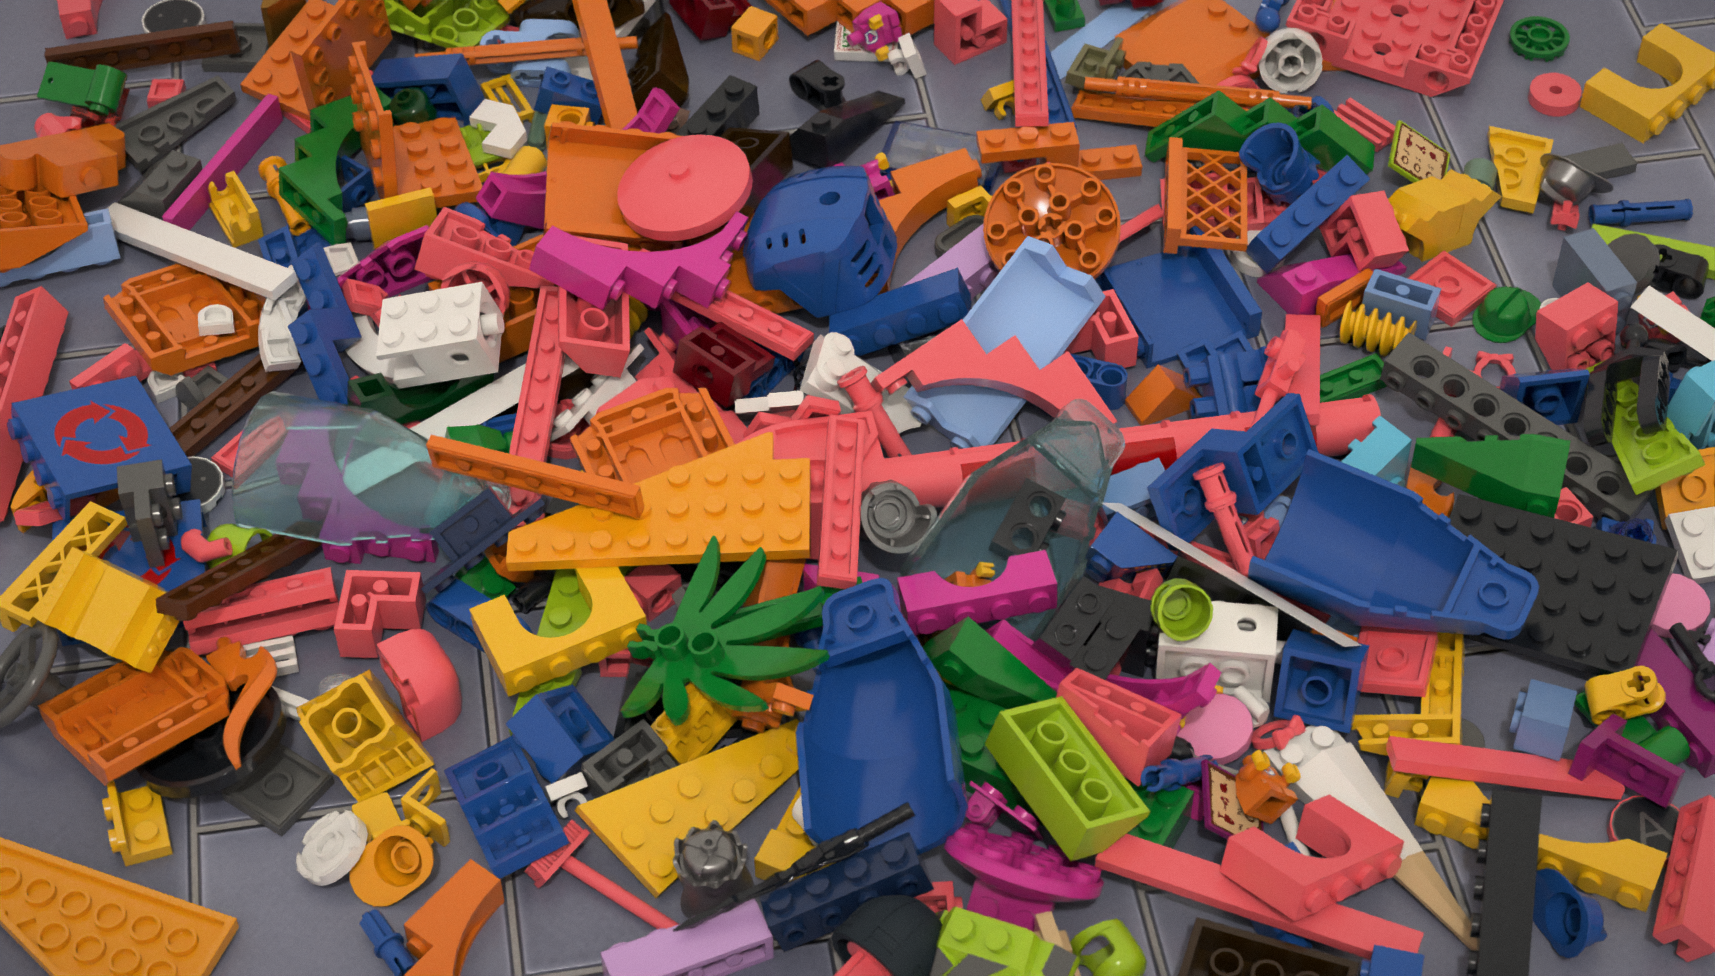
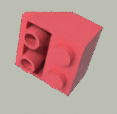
M1587 282L1536 312L1535 340L1551 370L1568 368L1586 369L1614 355L1618 301Z

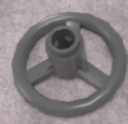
M37 622L33 627L25 628L0 655V686L3 680L7 683L6 688L0 692V709L7 705L0 712V729L10 725L29 705L39 710L38 705L65 692V685L60 682V678L50 672L56 658L59 643L56 628L42 622ZM42 637L41 653L35 663L36 640ZM20 656V662H15Z

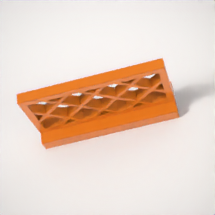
M1169 137L1165 159L1163 253L1177 254L1178 245L1246 252L1248 245L1247 166L1240 160L1239 152L1182 147L1183 138ZM1187 159L1199 160L1205 165L1197 169ZM1222 164H1239V167L1230 172ZM1212 170L1221 176V178L1214 182L1205 175ZM1197 180L1205 187L1196 191L1188 184ZM1230 183L1238 191L1230 195L1221 187ZM1214 193L1221 201L1212 204L1205 197ZM1197 203L1205 210L1196 214L1188 207ZM1230 206L1238 214L1230 218L1221 210ZM1214 216L1221 224L1213 228L1204 220ZM1195 225L1204 232L1202 235L1186 233L1187 230ZM1230 229L1239 236V239L1226 238L1221 233Z

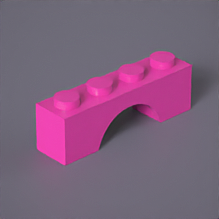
M1046 550L1008 557L1007 566L997 579L977 587H962L951 584L942 579L935 571L897 578L901 612L915 635L946 630L966 617H970L975 623H982L1034 612L1040 613L1057 608V581Z

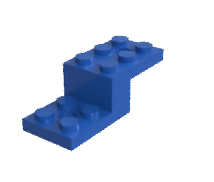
M1287 393L1246 432L1210 429L1147 487L1160 526L1190 543L1215 519L1213 512L1206 510L1204 503L1207 500L1199 481L1194 480L1192 474L1220 462H1223L1225 465L1223 473L1230 490L1236 493L1237 502L1234 504L1237 513L1252 515L1261 513L1301 474L1308 449L1318 452L1300 394ZM1166 542L1169 550L1181 551L1180 549Z

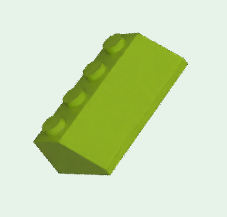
M1063 696L999 712L985 742V746L1070 861L1102 853L1148 817L1150 810Z

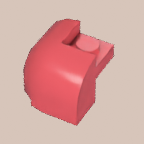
M410 629L376 644L381 668L399 692L404 717L421 742L443 732L454 724L462 708L459 679L450 658L433 634L424 629Z

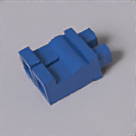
M1262 346L1257 350L1239 353L1208 355L1200 363L1186 367L1183 370L1185 386L1187 388L1202 386L1204 397L1194 398L1190 401L1191 418L1228 415L1232 411H1240L1241 413L1257 411L1261 398L1255 395V391L1268 356L1264 354L1266 346Z

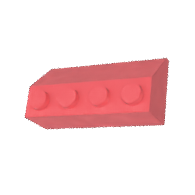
M575 236L601 246L628 251V244ZM558 286V346L585 373L621 377L630 352L629 294L622 292L617 301L611 299L606 307L601 310Z

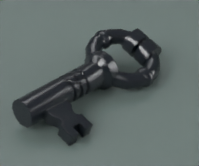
M1681 622L1676 623L1670 627L1669 632L1695 668L1693 676L1695 689L1715 704V690L1711 691L1707 688L1706 683L1703 682V680L1715 675V664L1713 661H1708L1699 646H1697L1698 642L1701 644L1708 643L1711 640V636L1709 634L1705 635L1706 629L1704 627L1697 628L1696 631H1687Z

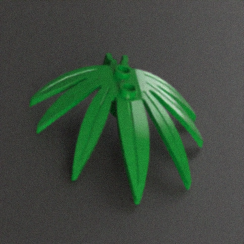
M712 536L684 594L673 623L653 630L650 626L639 623L636 630L642 641H629L627 645L633 658L646 659L650 657L654 661L620 709L623 717L631 718L648 711L658 701L663 689V707L666 715L673 725L683 724L687 720L691 709L689 694L685 687L687 682H691L708 699L725 708L742 712L767 710L769 707L766 701L748 690L715 675L739 680H771L792 676L826 662L830 657L827 650L737 645L770 637L800 621L823 600L824 591L822 587L817 586L715 628L734 614L749 597L763 571L766 554L763 548L759 547L712 598L720 569V544L717 538Z

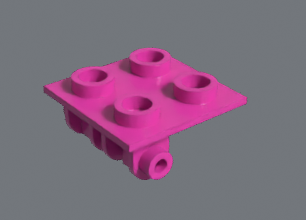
M973 781L969 783L975 792L968 800L966 817L973 824L989 829L1001 813H1004L1042 841L1043 836L1037 830L1040 824L1036 821L1035 817L1018 805L1013 811L1005 806L1008 800L987 782H984L981 787Z

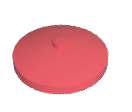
M712 135L682 136L660 143L639 156L622 176L618 186L617 199L626 223L638 234L660 241L687 240L702 236L721 227L733 217L736 211L739 212L749 198L753 177L744 152L731 141Z

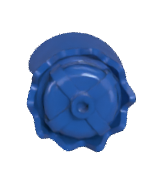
M1271 123L1262 126L1246 139L1240 149V160L1245 166L1257 172V178L1262 189L1277 206H1280L1282 201L1292 204L1296 201L1297 197L1305 193L1314 184L1312 181L1319 178L1316 166L1320 165L1321 162L1302 148L1296 132L1287 124Z

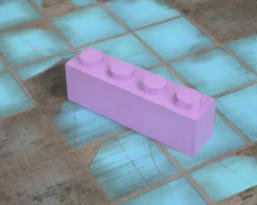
M983 224L903 286L958 268L971 293L972 301L977 294L988 288L999 274L986 249Z
M755 898L694 928L673 931L674 928L680 925L678 924L667 929H656L645 937L628 943L620 942L608 950L600 952L604 976H726L774 958L773 936Z

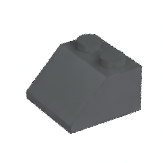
M172 150L152 164L117 203L163 220V214L201 172V160Z

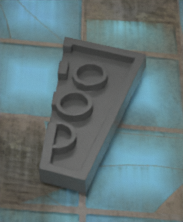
M217 75L114 125V127L125 134L126 158L140 173L235 103L237 101L235 92Z

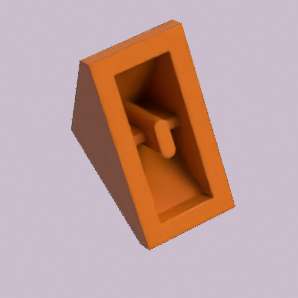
M1158 364L1125 399V405L1140 426L1150 425L1190 410V401L1194 398H1201V396L1194 387L1187 388L1185 386L1183 375Z

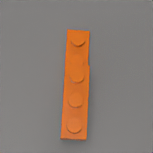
M1074 122L1055 123L1048 126H1024L976 131V143L981 163L1040 158L1039 164L1050 162L1076 166L1091 173L1099 180L1142 176V163L1136 144L1079 150L1080 143Z

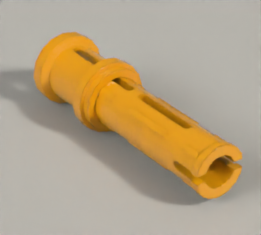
M279 156L268 157L260 163L258 168L259 175L267 182L266 189L268 194L272 198L277 199L291 233L299 236L311 229V225L279 195V168L287 165V163ZM273 165H276L277 171H275Z

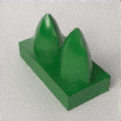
M1043 0V8L1055 32L1085 27V16L1077 0Z

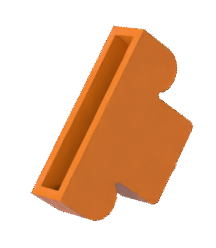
M110 123L0 145V185L14 191L29 190L36 187V185H42L58 197L73 196L118 186V170L126 167L125 134Z

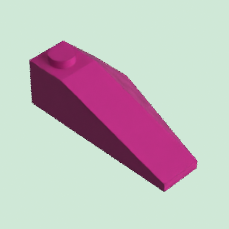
M426 225L386 241L338 276L336 279L342 293V286L347 278L377 285L388 294L387 298L433 280L423 272L415 270L423 237L429 227ZM307 301L308 310H311L310 305Z
M1352 254L1284 265L1257 278V284L1287 314L1315 315L1319 296L1360 272ZM1398 260L1393 266L1378 269L1395 275H1401L1406 272L1407 267Z

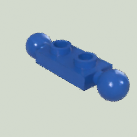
M1262 0L1255 16L1256 27L1264 33L1274 32L1280 25V15L1278 13L1280 7L1289 0Z

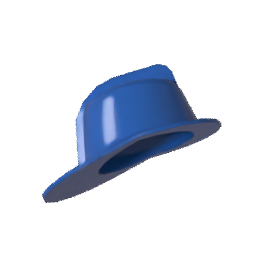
M1545 868L1536 872L1533 921L1560 956L1566 958L1576 957L1585 947L1607 938L1608 934L1603 927V911L1600 903L1593 896L1577 891L1568 879L1557 870Z

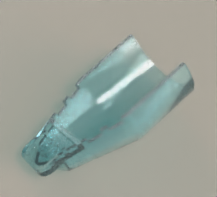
M275 391L262 396L250 412L239 440L233 468L232 502L237 526L249 529L258 527L266 529L270 533L338 546L353 545V540L375 539L376 544L388 543V538L411 537V541L435 540L429 533L430 530L488 486L492 487L508 509L511 505L512 497L509 486L434 468L426 446L429 439L377 410Z
M1075 399L1061 408L1052 422L970 473L964 479L901 565V577L935 571L942 579L947 578L956 571L965 572V574L970 575L979 562H989L994 564L991 570H995V575L992 578L986 579L991 581L997 579L1004 572L1008 560L988 550L1027 477L1066 499L1061 510L1067 514L1057 532L1050 529L1044 539L1046 543L1050 544L1046 552L1057 581L1058 608L1071 579L1079 580L1085 571L1088 561L1085 557L1089 542L1094 539L1096 531L1094 524L1098 509L1103 506L1102 503L1104 502L1113 466L1125 448L1123 433L1087 400ZM1034 503L1029 506L1031 513L1036 517L1048 515L1046 507L1042 504ZM1018 534L1012 537L1016 547L1020 549L1031 547L1030 540L1026 536ZM1057 608L1040 613L1034 612L1013 616L1004 620L1023 635L1035 641ZM993 620L977 624L986 631L987 629L994 626L1001 620Z

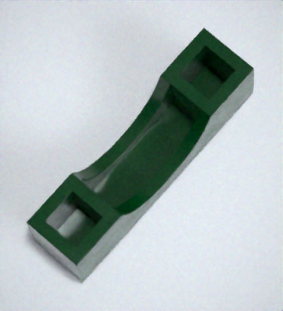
M381 372L348 380L347 413L361 435L421 420L437 414L494 381V373L401 389L389 383Z

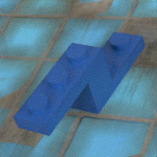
M312 246L291 262L311 310H308L289 324L288 329L318 399L337 402L339 416H342L347 412V385L349 377L339 357V353H342L362 338L323 246Z

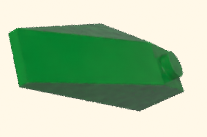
M1520 434L1519 440H1499L1498 435H1485V441H1466L1460 436L1416 438L1411 468L1479 499L1554 518L1560 498L1571 441L1537 434Z
M970 617L964 618L933 637L923 646L934 667L944 679L952 682L960 689L1005 709H1012L1056 698L1057 692Z

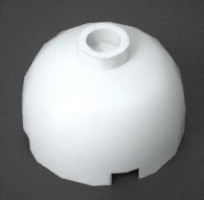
M1287 27L1273 32L1266 38L1268 41L1267 47L1258 66L1262 80L1269 88L1280 91V93L1295 90L1301 92L1317 81L1322 72L1323 58L1319 44L1310 33L1300 28Z

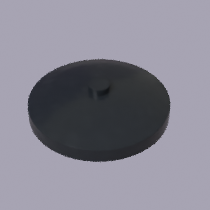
M245 684L241 685L236 692L229 689L230 713ZM272 686L269 688L247 721L240 743L242 765L237 770L234 768L223 746V732L229 717L227 716L187 738L173 749L136 768L145 785L153 792L165 797L193 798L217 792L248 776L273 753L286 729V709Z

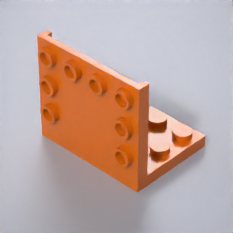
M308 0L240 84L242 91L261 101L268 93L278 96L281 110L310 121L311 109L347 97L350 94V85L355 84L354 76H350L347 61L348 56H353L352 42H366L369 69L393 39L384 0H339L335 5L323 0Z
M352 42L353 56H348L347 61L350 76H354L355 83L350 85L351 99L353 104H357V112H352L355 132H359L360 143L380 200L431 187L436 208L455 206L463 202H478L475 198L483 185L456 118L441 117L418 124L407 122L403 125L393 126L391 110H383L368 69L366 42Z

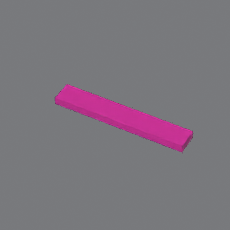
M269 93L163 214V221L190 231L208 210V203H211L208 191L209 183L213 181L217 191L224 190L227 187L225 174L235 171L237 175L282 123L283 117L278 96Z

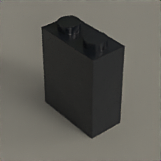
M1071 579L1062 601L1078 579ZM1097 585L1115 598L1113 602L1143 623L1139 632L1118 660L1122 668L1121 672L1143 678L1148 665L1156 664L1159 644L1157 641L1159 640V633L1162 631L1153 619L1150 610L1151 600ZM1099 624L1096 625V627L1094 628V630L1092 631V633L1089 635V637L1087 638V640H1086L1085 643L1083 644L1084 646H1085V645L1087 644V642L1090 640V638L1092 637V635H1093L1094 632L1096 631V629H1097V627L1099 626Z

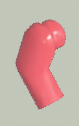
M191 529L181 536L183 551L199 563L229 556L233 552L232 544L227 537L208 542L200 535L202 532L198 529Z

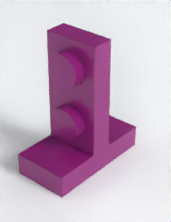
M1613 713L1580 742L1568 774L1583 781L1594 770H1597L1662 807L1667 808L1675 797L1685 770L1622 737L1621 735L1627 720Z

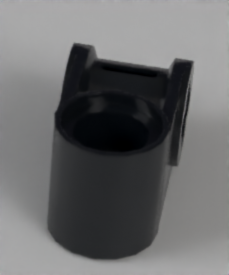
M814 60L789 76V83L795 95L800 99H804L819 111L846 102V99L842 96V89L845 86L844 77L834 72L820 60Z
M1656 244L1659 255L1662 254L1663 256L1659 267L1656 265L1653 273H1657L1656 279L1652 280L1646 287L1651 286L1655 290L1667 293L1674 291L1677 296L1688 300L1700 297L1704 292L1708 275V261L1699 255L1689 254L1672 249L1666 245Z

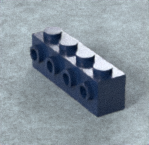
M907 832L786 883L771 892L760 895L759 899L769 930L782 950L786 952L837 930L859 906L871 899L887 895H906L914 898L933 890L934 887L923 856L912 836Z

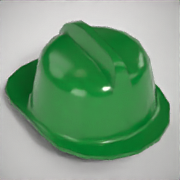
M1498 287L1490 291L1483 302L1476 308L1472 324L1481 337L1491 342L1508 343L1515 341L1536 323V312L1540 309L1541 303L1532 293L1519 287Z

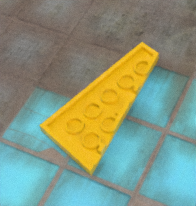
M798 719L779 725V728L764 731V733H759L578 805L575 812L646 889L657 898L678 879L677 871L672 861L675 855V838L683 840L691 827L706 829L712 820L718 821L724 831L733 830L799 771L796 730L800 721Z

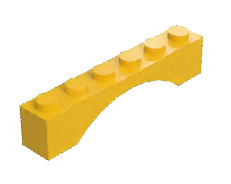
M1431 776L1420 800L1414 825L1422 827L1432 834L1443 835L1459 841L1469 848L1477 849L1479 839L1486 840L1487 828L1479 827L1482 803L1489 804L1490 801L1483 795L1474 781ZM1539 833L1537 871L1545 868L1557 870L1572 885L1579 887L1587 893L1601 895L1618 902L1624 907L1635 908L1646 913L1668 853L1630 839L1607 843H1581L1565 841Z

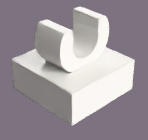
M910 33L899 37L901 49L892 50L887 54L891 65L894 64L893 67L896 75H903L909 69L915 79L926 75L920 53Z
M582 772L545 786L542 789L549 804L557 801L556 813L560 819L568 817L565 809V802L567 800H574L578 805L587 802L586 798L581 793H578L588 786Z

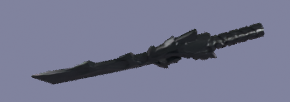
M906 802L859 829H849L838 836L823 841L795 861L790 868L785 871L776 872L762 883L731 895L722 903L689 918L674 928L673 931L694 928L740 906L746 901L789 883L795 877L815 872L824 865L844 860L859 853L869 846V841L913 818L915 814L910 804Z

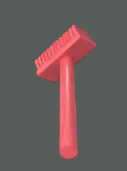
M573 820L563 828L569 844L532 862L524 870L535 881L534 885L539 889L560 867L656 929H667L679 924L573 857L571 854L590 834L586 828L583 830Z

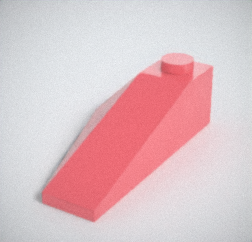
M443 207L424 234L415 265V270L423 272L427 277L442 280L446 273L459 264L477 261L488 263L498 269L507 280L508 286L541 288V286L555 287L556 285L529 270L534 254L533 251L525 249L519 251L512 247L509 237L503 234L495 237L484 230L485 224L446 207Z

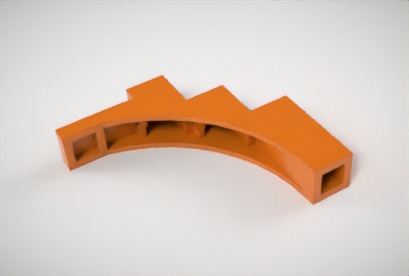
M807 558L766 560L761 576L755 588L744 602L743 607L796 594ZM790 635L753 643V645L749 646L789 647ZM791 676L771 680H742L740 687L766 701L769 708L759 712L733 710L731 717L743 721L741 727L756 733H764L765 729L779 728L783 714L794 716L795 712L809 710L814 695L795 689Z
M470 859L404 923L407 937L406 946L419 961L403 976H461L466 956L476 936L487 920L505 902L501 879Z

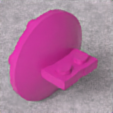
M968 822L965 823L964 828L960 827L953 835L948 836L944 844V849L960 865L976 876L966 910L978 914L982 913V915L1026 928L1034 932L1035 914L1048 911L1053 913L1056 902H1075L1098 898L1104 885V881L1100 876L1102 870L1087 863L1075 860L1070 861L1060 846L1050 844L1048 849L1034 845L1035 838L1027 834L1012 831L1011 836H1003L989 833L987 828Z

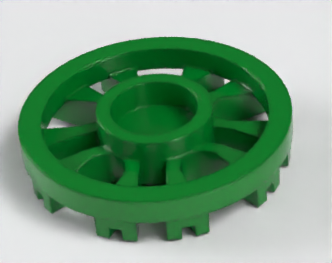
M1540 16L1526 17L1518 20L1512 25L1509 34V44L1514 47L1513 52L1517 53L1518 56L1524 54V59L1530 58V61H1533V58H1544L1545 62H1548V60L1553 61L1555 56L1560 58L1564 55L1570 40L1568 30L1561 23ZM1526 25L1529 30H1524L1521 27ZM1549 26H1550V27H1553V28L1556 29V30L1552 32V31H1551L1550 29H1548V28H1549Z

